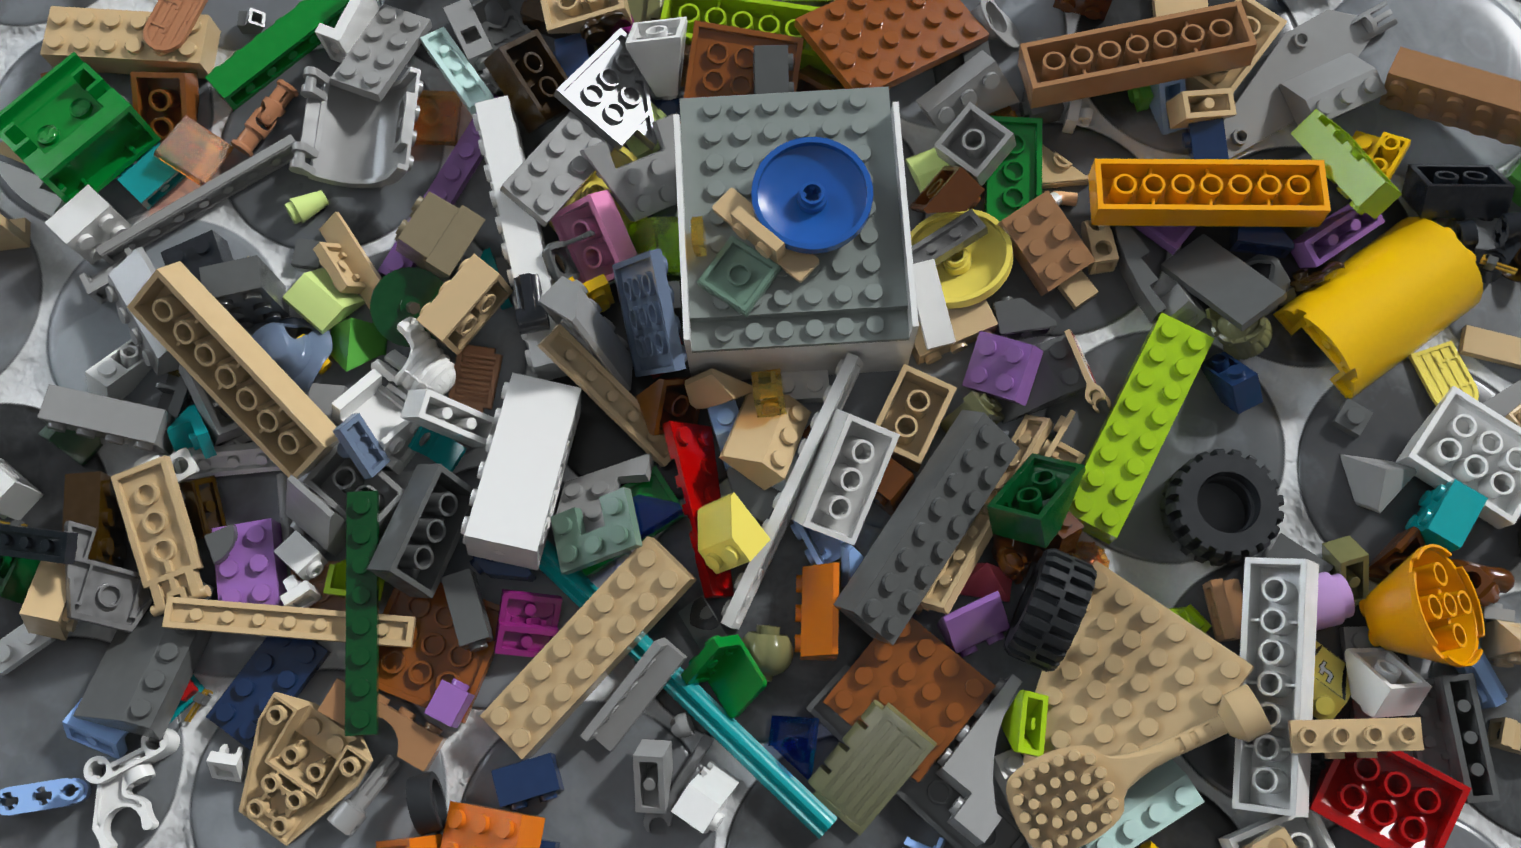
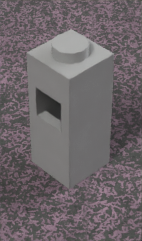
M460 0L444 7L447 19L467 60L476 72L485 69L486 66L483 61L494 50L470 1Z

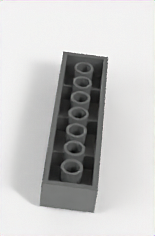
M968 410L960 412L833 604L876 640L890 645L895 644L1020 449L985 412Z

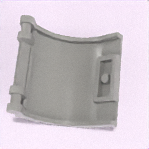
M410 66L403 77L393 83L382 101L378 102L335 87L331 83V77L316 67H305L303 72L305 84L301 85L300 92L301 96L307 98L300 141H295L292 144L294 157L290 160L289 170L296 174L308 176V179L349 188H378L398 182L407 172L411 171L414 157L410 155V152L417 137V131L413 129L414 122L418 120L420 113L417 98L420 97L423 89V81L420 80L421 69ZM316 83L322 84L321 89L316 87ZM305 157L311 159L310 164L305 162Z

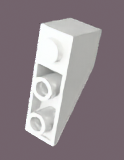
M130 339L86 370L88 393L119 400L129 395L152 368V366L148 367L146 365L140 345H135L132 339Z

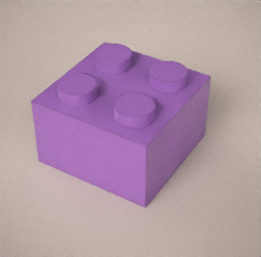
M980 331L962 386L975 392L1026 406L1044 351L1032 344Z

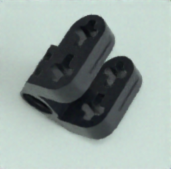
M1519 211L1505 213L1499 217L1493 228L1495 249L1481 251L1478 255L1475 254L1476 264L1483 283H1493L1503 273V271L1497 269L1492 272L1483 269L1484 265L1479 264L1484 254L1486 255L1485 258L1492 255L1499 258V263L1509 265L1520 249L1521 213ZM1474 220L1456 223L1453 231L1458 240L1475 254L1474 249L1479 240L1476 223Z

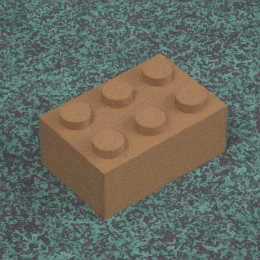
M1048 190L998 223L1010 236L1014 257L1041 296L1096 261Z

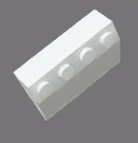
M1452 386L1409 440L1396 463L1415 468L1417 473L1414 476L1435 489L1439 484L1444 485L1454 479L1462 482L1488 498L1478 517L1497 529L1513 525L1521 514V427L1459 388Z

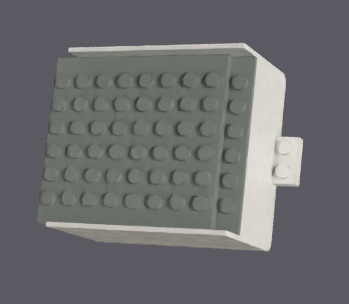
M889 86L680 98V117L679 114H673L683 339L690 375L696 376L713 368L738 380L771 378L772 393L790 395L800 404L824 402L823 395L829 386L828 375H835L839 361L842 358L845 359L848 352L858 356L863 361L864 365L860 373L899 371L904 364L908 365L919 322L899 101L893 102L892 109L890 108ZM803 137H822L845 145L863 161L873 185V202L870 216L864 228L853 240L836 250L814 254L819 258L820 263L802 283L796 281L782 269L764 295L755 304L747 318L718 297L711 295L697 285L698 279L731 235L756 250L750 241L740 238L732 227L713 211V205L730 188H734L752 203V182L760 163L772 150L790 140Z

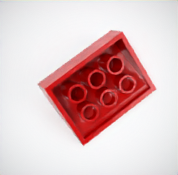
M1377 751L1378 758H1357L1356 752H1345V758L1324 761L1326 768L1320 772L1309 809L1379 848H1444L1472 789L1402 751Z

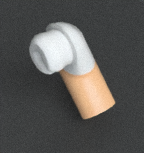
M1053 191L1050 193L1058 205H1077L1078 193Z

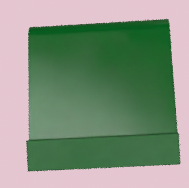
M75 52L71 53L0 111V138L65 203L69 202L87 185L91 186L98 193L161 140L133 106L114 88H111L86 62L84 63Z

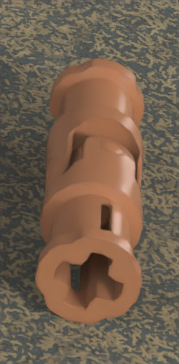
M278 79L276 82L277 87L269 97L265 96L261 106L244 124L245 129L238 138L230 142L234 148L247 157L254 155L252 151L261 139L265 140L277 123L276 118L282 117L286 112V106L292 98H297L299 95L292 85L282 79ZM258 124L264 125L267 129L264 130Z

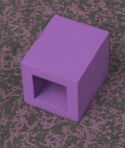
M453 678L451 683L441 680L424 713L457 729L475 695L467 692L470 687L469 685Z

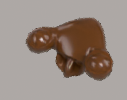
M993 534L992 536L993 547L991 553L993 558L998 562L999 568L1005 576L1013 580L1015 584H1020L1027 576L1031 563L1033 561L1038 563L1044 550L1039 546Z
M1450 559L1456 567L1463 566L1476 590L1481 607L1497 603L1500 599L1499 593L1506 594L1514 587L1515 578L1513 574L1504 568Z

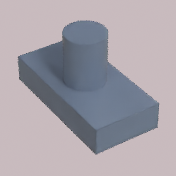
M360 413L351 414L333 430V433L340 442L337 446L339 456L351 458L364 479L373 478L391 461Z

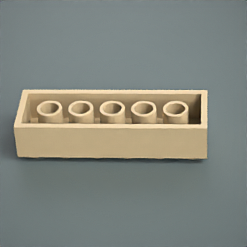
M51 6L40 54L53 68L71 53L75 52L84 63L86 62L98 73H198V78L206 79L205 76L215 66L221 31L209 15L200 14L186 42L174 52L160 53L151 49L143 37L145 23L152 12Z

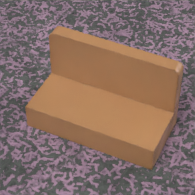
M1220 578L1204 583L1202 586L1215 640L1220 643L1241 639L1243 594L1239 580L1230 579L1223 581Z

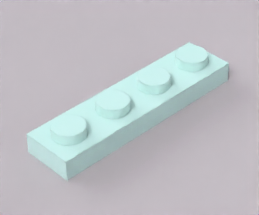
M444 27L420 37L423 47L471 115L476 113L475 103L494 99L493 94Z

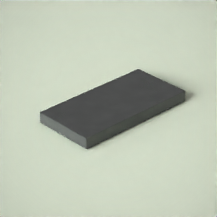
M1204 233L1161 264V271L1241 331L1251 326L1286 300L1287 292Z

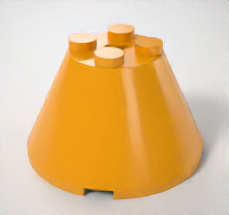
M1437 544L1421 546L1366 596V599L1360 600L1359 608L1362 615L1365 616L1369 628L1368 638L1374 647L1381 646L1385 650L1459 668L1472 666L1478 662L1483 653L1482 649H1478L1479 638L1485 637L1483 613L1476 590L1463 566L1456 567L1448 558L1452 556L1451 552Z

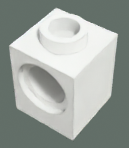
M296 530L274 550V553L303 581H309L311 578L317 577L328 563L324 556Z

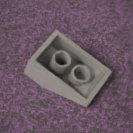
M290 475L287 479L285 512L293 521L290 526L302 536L307 533L314 540L310 544L321 554L325 555L326 552H329L336 557L346 546V519L310 487L293 475Z

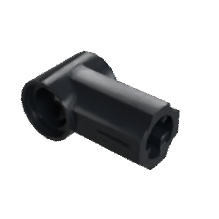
M526 273L513 278L518 305L516 318L520 334L550 330L549 315L538 302L542 297L539 275Z

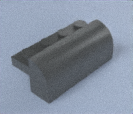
M1474 673L1424 679L1432 688L1415 715L1405 716V718L1421 717L1424 750L1412 751L1413 757L1472 788L1465 804L1501 801Z

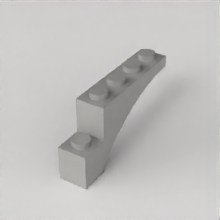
M1014 674L1006 680L1000 678L994 684L995 688L991 691L993 697L988 703L983 701L973 714L976 719L972 725L968 726L965 724L956 735L955 739L959 742L954 749L951 750L948 747L937 761L941 766L935 774L964 797L963 799L959 796L950 807L949 812L952 815L947 823L976 847L985 843L1002 819L997 814L993 785L994 754L1004 714L1012 697L1023 682Z

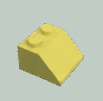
M735 492L704 505L697 510L698 552L704 558L706 565L715 574L751 562L771 540Z

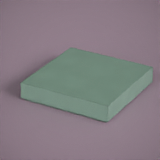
M731 235L698 279L697 285L711 295L718 297L747 318L755 304L764 295L782 269L780 265L769 258H764L758 251Z

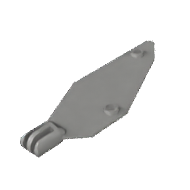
M1386 1L1377 4L1358 16L1327 9L1283 34L1236 101L1237 115L1224 119L1229 159L1295 122L1278 86L1279 84L1349 52L1359 57L1370 39L1398 23L1395 18L1378 28L1377 24L1393 14L1391 9L1375 18L1371 16L1388 5ZM1236 135L1240 136L1241 141L1237 139Z

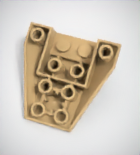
M275 692L258 718L239 812L288 846L356 789L374 760L364 737L345 736V726L318 712L317 710L320 707L318 704Z

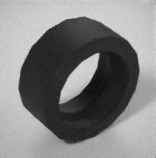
M430 771L409 777L406 781V800L410 818L417 833L423 836L444 830L447 806L437 775Z

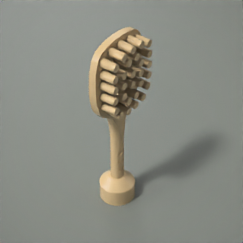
M1245 684L1222 695L1217 711L1218 716L1149 748L1129 754L1107 756L1091 746L1077 745L1050 751L1025 763L1007 781L1006 795L1008 804L1021 833L1033 848H1079L1099 838L1116 824L1124 812V800L1128 789L1153 769L1227 733L1234 738L1250 742L1271 732V725L1254 693Z

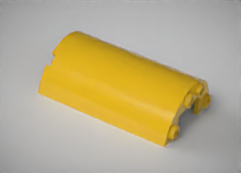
M1408 217L1399 221L1344 262L1345 268L1331 271L1325 276L1323 282L1316 283L1315 286L1305 290L1273 315L1291 336L1301 328L1305 330L1339 370L1329 380L1346 399H1352L1474 308L1481 300L1483 282L1476 264L1475 254L1458 240L1451 228L1442 227L1425 218Z

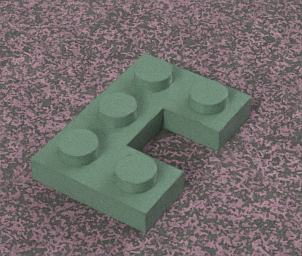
M623 487L599 497L605 526L586 533L580 508L573 507L550 517L561 574H572L643 546L631 489Z

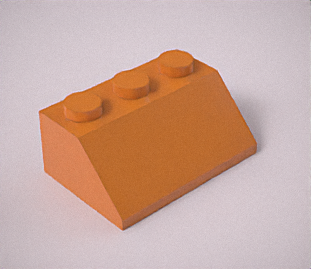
M833 562L802 567V575H796V593H802L801 604H796L795 622H801V634H795L794 652H800V660L836 661L839 609L833 604L839 597L840 563Z

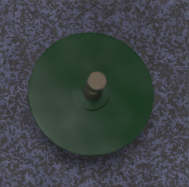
M415 267L396 269L385 275L375 286L370 300L372 321L380 334L394 344L410 347L406 338L397 330V325L408 317L417 319L423 306L432 302L439 294V289L443 282L431 272ZM430 333L431 338L436 340V338Z

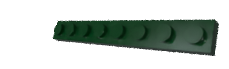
M378 491L347 492L345 736L378 735L379 577L367 570L379 545Z

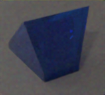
M772 715L768 746L776 749L809 780L813 773L819 719Z

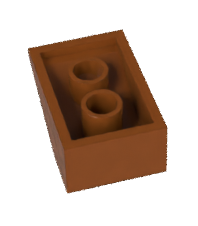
M130 72L133 108L161 138L158 143L172 156H192L199 107L198 73Z

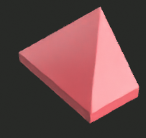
M977 563L959 595L983 598L998 591L1002 601L1010 602L1012 580L1005 576L997 566L989 563Z

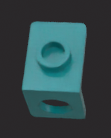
M422 426L419 427L408 445V448L429 457L451 472L454 471L466 452V447L456 440ZM426 433H430L427 443L419 446L421 437Z

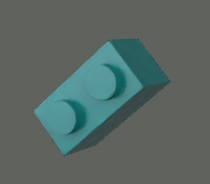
M158 143L144 153L137 163L131 164L125 169L117 180L149 210L189 173Z

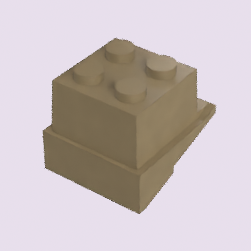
M429 191L425 198L419 196L411 208L412 212L409 216L411 218L409 222L404 219L395 233L397 235L394 239L397 241L396 251L421 267V269L427 270L439 278L449 277L456 265L460 263L465 251L486 219L464 205L459 209Z

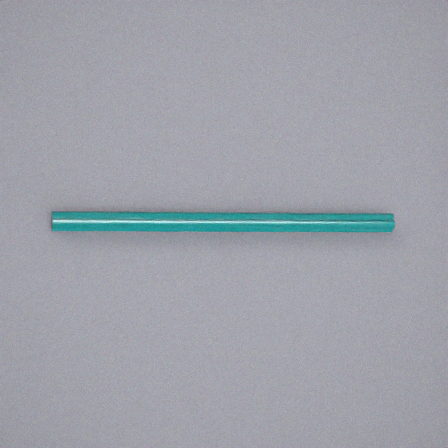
M546 539L539 569L581 608L598 588L580 570L569 575L561 574L557 549ZM645 635L628 655L637 663L654 641ZM679 667L663 689L820 839L838 818L734 718H730L726 711L697 683L686 685L681 676L684 670Z

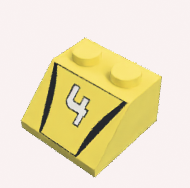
M1316 641L1313 716L1318 720L1334 719L1346 705L1351 695L1346 663Z

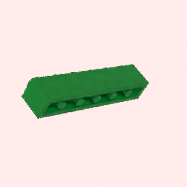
M303 0L299 2L294 9L285 16L278 18L263 33L256 35L250 43L242 49L235 51L221 65L213 68L205 78L231 109L235 111L319 46L321 42L315 33L319 23L335 28L349 0Z

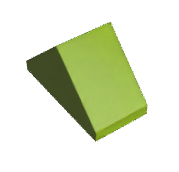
M1020 690L1004 714L1001 727L1014 752L1033 757H1039L1044 754L1049 696Z

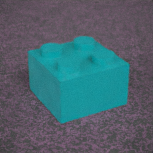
M1456 479L1444 485L1439 484L1436 489L1432 491L1427 490L1422 495L1418 503L1421 508L1417 515L1414 514L1408 520L1405 529L1417 527L1426 545L1437 544L1449 552H1453L1463 546L1488 498Z

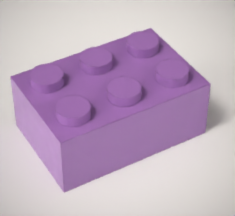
M272 518L234 524L237 527L238 538L229 553L230 556L222 563L215 564L218 601L284 606L279 596L287 592L283 580L288 577L287 566L274 553V550L282 544L281 524ZM226 526L212 528V532L217 531Z

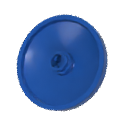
M822 137L797 138L776 147L763 159L757 168L751 189L753 212L757 221L785 243L786 249L805 254L830 252L848 244L864 228L872 208V180L863 161L845 145Z

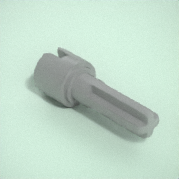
M386 755L353 797L341 800L327 817V820L339 831L351 838L367 818L366 808L400 768L401 763L392 755Z

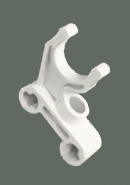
M167 728L163 740L142 736L141 748L119 759L95 756L90 758L84 765L83 773L85 779L92 784H97L92 830L99 841L100 848H117L118 844L111 835L110 827L116 813L123 808L131 807L137 811L141 817L144 830H154L159 826L151 802L143 796L134 795L132 789L154 778L156 773L152 764L173 754L178 749L180 737L175 730ZM106 765V773L102 776V768Z

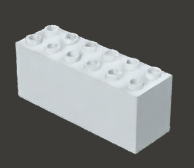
M513 372L510 382H504L501 399H504L502 408L496 409L493 425H496L494 435L489 434L486 442L487 460L486 462L481 461L478 469L479 487L478 489L473 488L469 500V506H472L470 517H464L461 526V534H464L463 544H466L468 555L533 570L539 569L551 524L550 517L553 516L581 414L582 388Z

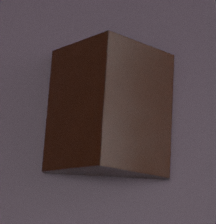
M694 376L660 378L636 396L649 434L653 436L664 435L662 424L668 421L698 425L700 409H696L690 404L685 388V380Z

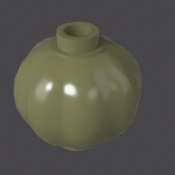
M756 625V631H748L742 638L743 643L767 681H772L773 676L785 672L792 663L793 645L787 635L780 634V627Z

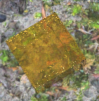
M692 217L690 221L694 254L696 257L707 256L706 230L703 217Z

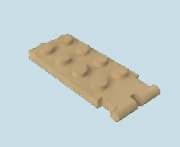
M164 455L110 476L143 588L150 589L154 605L150 606L151 614L154 617L164 614L167 596L204 599L211 596L210 587L208 585L203 586L199 570L203 569L204 566L171 457Z

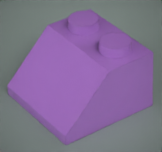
M998 591L943 616L936 624L946 645L956 654L960 653L962 658L978 651L976 645L984 641L991 645L1004 639L1003 632L1010 628Z

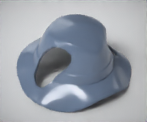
M297 317L285 318L277 323L266 324L252 335V338L306 395L333 348L329 330L321 334L309 322ZM303 327L311 328L313 331L308 335L294 339L290 337L285 328Z

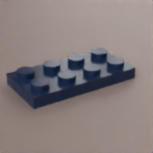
M267 636L207 714L206 718L252 751L258 718L272 694L278 692L297 698L331 652L315 640Z

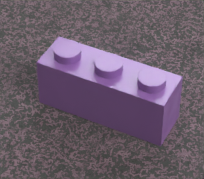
M1347 204L1324 219L1319 227H1312L1294 239V249L1291 251V254L1299 268L1318 267L1383 224L1385 220L1381 214L1376 219L1367 213L1360 215Z

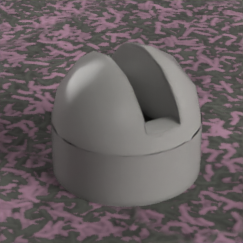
M687 711L674 716L670 721L671 733L674 736L686 738L694 735V725Z

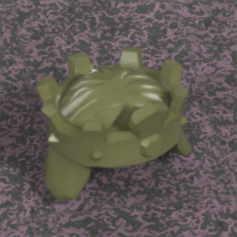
M1212 308L1206 309L1207 319L1212 322V328L1210 329L1215 334L1214 337H1217L1219 342L1223 344L1224 352L1236 360L1255 357L1263 352L1264 348L1268 347L1273 331L1271 323L1264 316L1244 331H1241Z

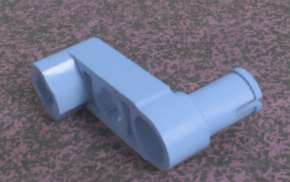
M63 778L6 787L0 790V814L12 816L72 806L89 798L91 786L87 780L81 778ZM74 785L78 790L71 796L69 788ZM45 787L47 792L52 793V798L46 799L48 803L42 805V801L35 798L36 793H41L39 789ZM11 794L12 797H18V804L6 806V799H11Z

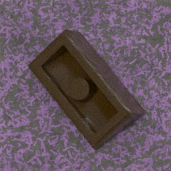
M215 475L179 483L195 539H204L205 535L212 533V528L227 526Z

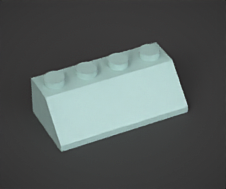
M1170 760L1153 769L1129 788L1125 796L1124 812L1121 818L1106 833L1081 847L1134 848L1205 801L1188 775L1173 760Z

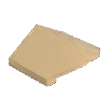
M713 368L685 380L689 402L696 409H705L724 404L754 392V386Z

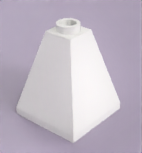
M687 16L635 22L625 42L627 51L656 97H661L662 100L675 99L679 93L688 23Z

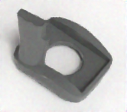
M587 231L570 240L549 243L543 249L542 257L553 280L557 281L561 276L567 279L573 276L574 280L580 277V272L571 257L568 246L596 235L594 231ZM555 254L559 255L565 267L564 274L556 265Z

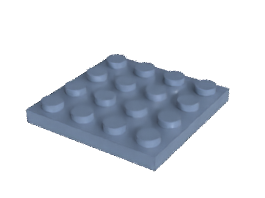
M661 248L649 250L613 264L612 268L635 376L641 377L686 369L687 353L685 347L680 342V320L674 313V291L668 284L666 275L668 272V262L666 257L662 255Z

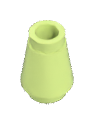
M322 190L290 198V202L284 204L294 224L299 222L305 223L325 206L329 205Z

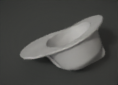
M980 0V4L970 11L990 34L988 41L1001 39L1012 48L1020 46L1021 38L1016 26L997 6L994 0Z

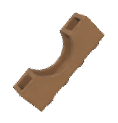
M337 678L317 711L345 726V680ZM379 693V717L387 721L395 730L398 738L397 757L423 772L428 771L447 739L441 735L443 730L428 721L425 726L415 721L414 719L417 715L402 706L399 710L392 708L388 705L390 699Z

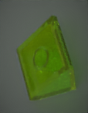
M678 216L650 217L627 224L628 234L638 255L649 250L661 248L662 255L666 257L668 262V272L666 275L680 274Z

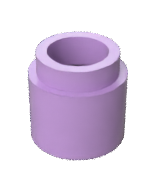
M1328 572L1319 573L1316 631L1341 625L1346 618L1354 615L1355 602L1351 588L1346 579L1339 573L1332 575Z

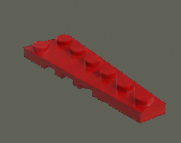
M668 421L662 424L670 459H675L679 474L675 476L677 488L682 487L686 502L682 505L684 516L687 515L692 526L689 536L695 552V560L704 597H732L734 592L731 569L715 574L706 565L704 558L698 552L697 510L721 498L712 426Z

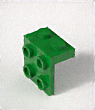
M738 634L723 637L716 635L705 642V648L689 661V666L681 674L686 685L708 681L730 718L739 717L767 686L766 678Z

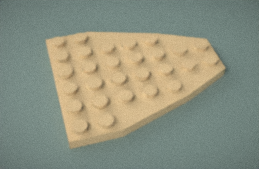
M1095 560L1093 563V567L1097 571L1095 587L1079 630L1058 668L1049 672L1042 670L1035 693L1049 696L1044 754L1059 748L1077 745L1091 746L1107 756L1129 754L1149 748L1218 716L1217 711L1222 695L1241 687L1254 669L1252 664ZM1024 754L1023 763L1025 764L1037 757Z

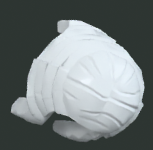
M408 317L402 320L397 325V330L406 338L410 345L409 357L403 356L394 349L385 355L384 359L394 368L398 369L399 372L380 359L371 363V369L374 368L388 381H393L396 385H403L405 389H429L445 395L455 384V364L450 362V357L444 354L443 349L438 347L437 341L431 338L430 333L424 330V327L416 318Z

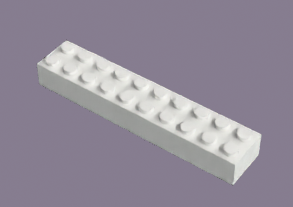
M508 95L475 103L477 114H472L475 129L479 132L480 140H478L479 149L486 162L484 172L492 191H489L493 208H496L498 217H495L498 232L502 235L504 242L501 243L503 256L510 267L507 270L510 286H513L515 292L513 278L526 273L538 274L543 296L553 286L554 280L551 278L542 257V251L546 248L541 224L500 191L502 184L526 160L517 118ZM513 296V302L516 310L518 308L516 296ZM550 316V330L521 335L522 340H525L526 346L529 348V350H525L528 367H531L533 374H538L539 378L544 380L567 376L538 347V344L556 326V323Z

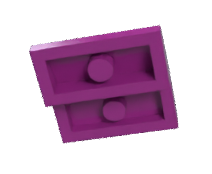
M502 589L494 653L534 658L559 631L557 627L562 597L559 595Z

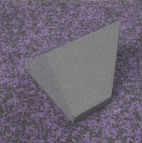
M1339 454L1356 505L1377 513H1381L1417 473L1415 468L1393 461Z

